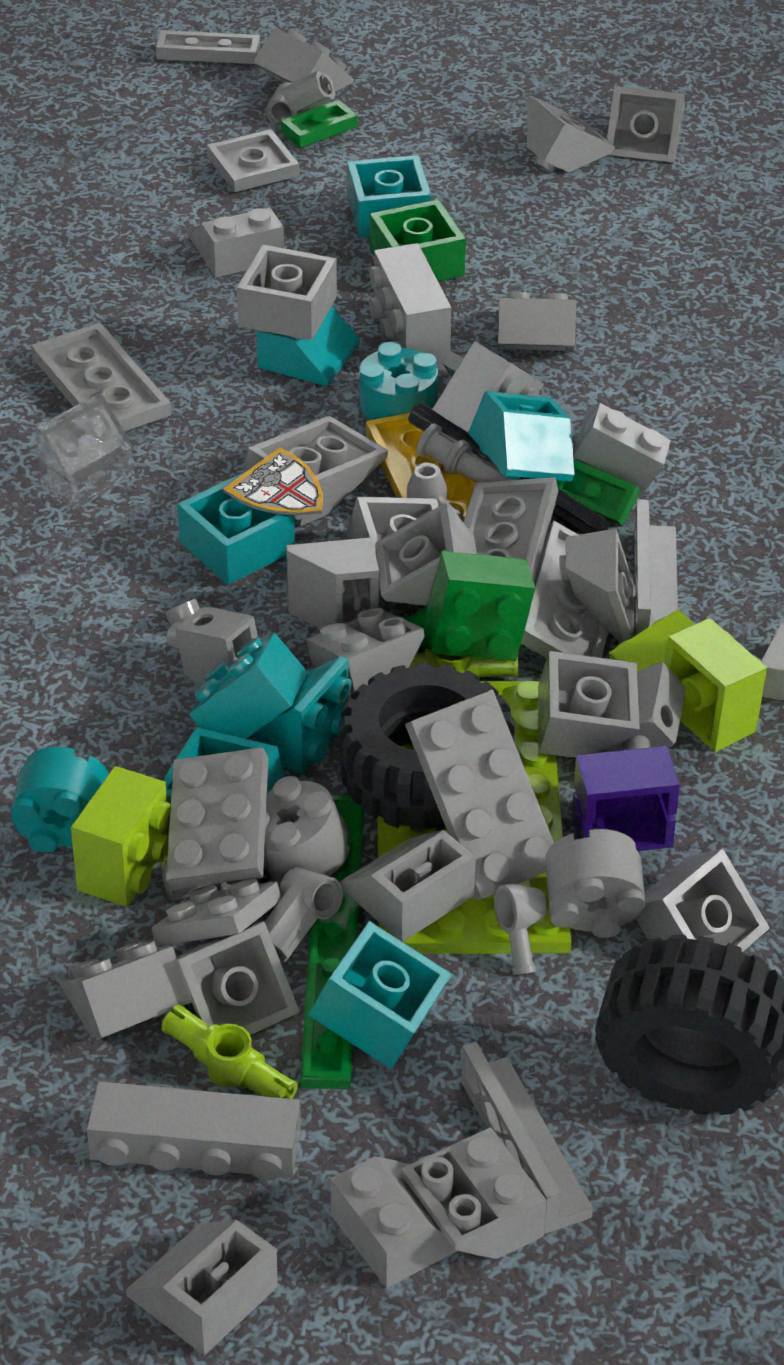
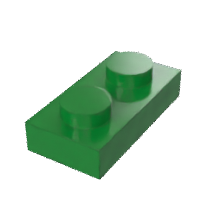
M340 100L281 120V133L299 148L358 127V115Z
M574 460L575 475L572 482L556 480L558 489L606 520L623 526L641 490L632 483Z

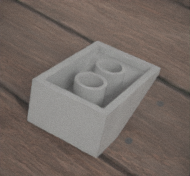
M327 416L249 447L244 472L248 471L279 447L292 453L307 464L318 478L323 492V514L304 515L299 520L295 519L296 525L303 526L328 515L387 458L388 450L333 417Z

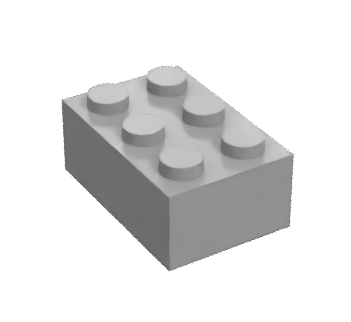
M419 244L374 250V266L369 267V278L374 289V297L369 298V310L372 319L379 320L382 340L384 342L398 343L401 348L431 353L436 357L438 370L445 369L442 363L450 353L451 306Z

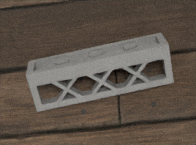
M637 499L634 526L635 636L650 627L656 620L664 618L678 609L676 526L650 525L649 500Z
M477 1041L463 1045L461 1082L486 1128L491 1127L547 1200L544 1234L592 1218V1205L508 1057L488 1063Z

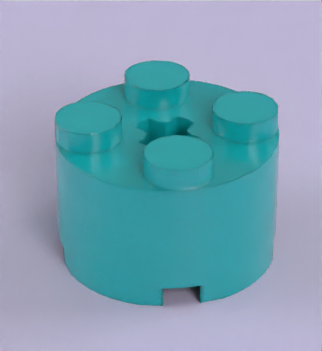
M386 342L378 347V351L370 354L361 363L359 368V405L367 421L411 413V409L419 403H423L433 409L437 403L438 368L436 357L433 354L401 348L395 342Z
M67 747L42 748L27 757L26 764H24L19 773L10 809V817L14 827L29 840V845L33 850L54 852L57 846L73 847L71 826L109 775L108 770L99 760L90 755L88 761L74 756L75 749Z

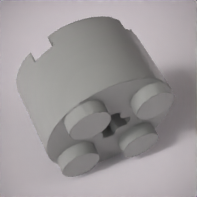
M286 776L279 779L274 784L273 790L267 793L263 867L266 874L273 882H277L280 886L285 874L295 867H302L326 876L336 872L348 857L350 851L348 837L350 833L329 791L316 782L299 781L295 776Z
M607 829L589 830L590 837L574 840V833L564 836L551 845L545 856L549 909L552 923L558 927L592 931L596 937L600 938L616 936L621 931L620 926L635 919L645 908L646 901L641 858L636 850L635 842L623 833Z

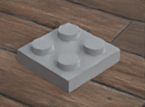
M272 129L207 145L208 159L234 192L300 176V164Z
M247 879L231 885L229 889L218 891L216 885H208L191 891L189 893V900L169 908L166 911L167 916L151 929L157 946L237 935L276 905L282 897L277 882L258 884L256 879Z

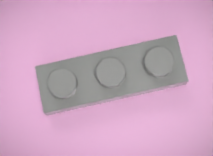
M161 30L156 45V58L161 60L255 64L253 61L260 50V35Z

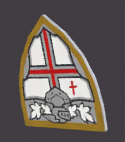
M282 447L277 448L223 488L224 493L257 510L273 514L294 515V518L297 520L301 519L304 515L323 514V492L318 478L307 464Z

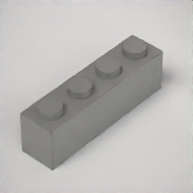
M98 1081L87 1127L90 1160H100L104 1164L119 1166L124 1163L151 1165L163 1171L187 1168L202 1170L210 1175H223L227 1172L252 1174L262 1180H274L278 1177L293 1178L301 1133V1103L298 1099Z

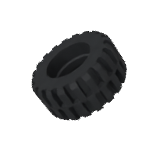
M417 663L416 667L406 668L405 665L393 667L390 673L386 675L380 672L372 676L368 680V686L363 683L351 695V698L345 703L341 712V721L339 722L340 776L342 784L347 788L348 795L358 806L362 804V810L375 819L379 816L384 818V822L389 826L399 828L400 825L410 826V831L424 832V828H436V832L446 831V826L416 751L401 747V745L412 742L405 724L493 690L514 741V718L511 715V708L507 701L499 695V692L489 682L481 683L480 678L476 674L468 670L461 673L456 671L455 666L442 664L441 667H430V663Z
M672 935L668 940H662L661 937L649 939L642 946L638 944L624 953L611 970L595 1026L597 1048L610 1072L618 1073L621 1083L629 1089L633 1087L638 1089L642 1097L652 1102L656 1099L667 1103L666 1107L678 1110L680 1108L693 1110V1113L708 1115L709 1111L719 1112L720 1115L734 1114L739 1108L744 1112L771 1098L784 1082V979L775 969L768 970L767 964L763 959L755 954L750 957L742 953L741 947L731 943L725 946L714 943V938L699 936L698 940L687 939L686 935Z

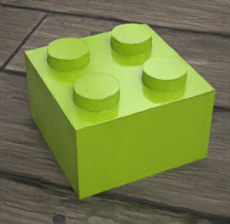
M711 618L670 635L665 665L686 687L680 721L714 752L756 732L767 667Z
M118 766L112 769L71 826L78 891L128 907L136 893L142 894L146 891L151 880L153 868L158 861L165 862L168 857V819L171 806L170 803H167L165 781Z

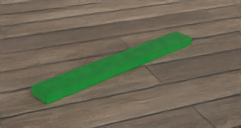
M331 795L350 833L348 837V845L350 846L348 857L342 866L329 876L339 882L361 869L363 810L362 804L358 806L349 795ZM344 891L342 903L338 911L326 920L317 919L309 932L300 1088L351 1090L353 1044L308 1016L327 981L358 938L359 904Z

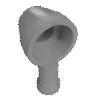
M423 463L416 466L408 482L407 498H435L439 506L447 502L463 522V514L459 510L454 509L447 501V484L439 467L432 463Z
M520 884L501 885L495 893L494 908L500 927L509 934L514 964L512 973L513 975L537 972L536 964L533 965L527 928L545 917L547 911L545 896L537 888Z

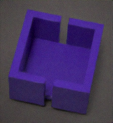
M667 746L576 755L574 777L576 791L573 792L572 821L577 839L590 837L589 830L607 829L629 836L635 842L637 851L673 847L676 825L674 814H677L680 784Z

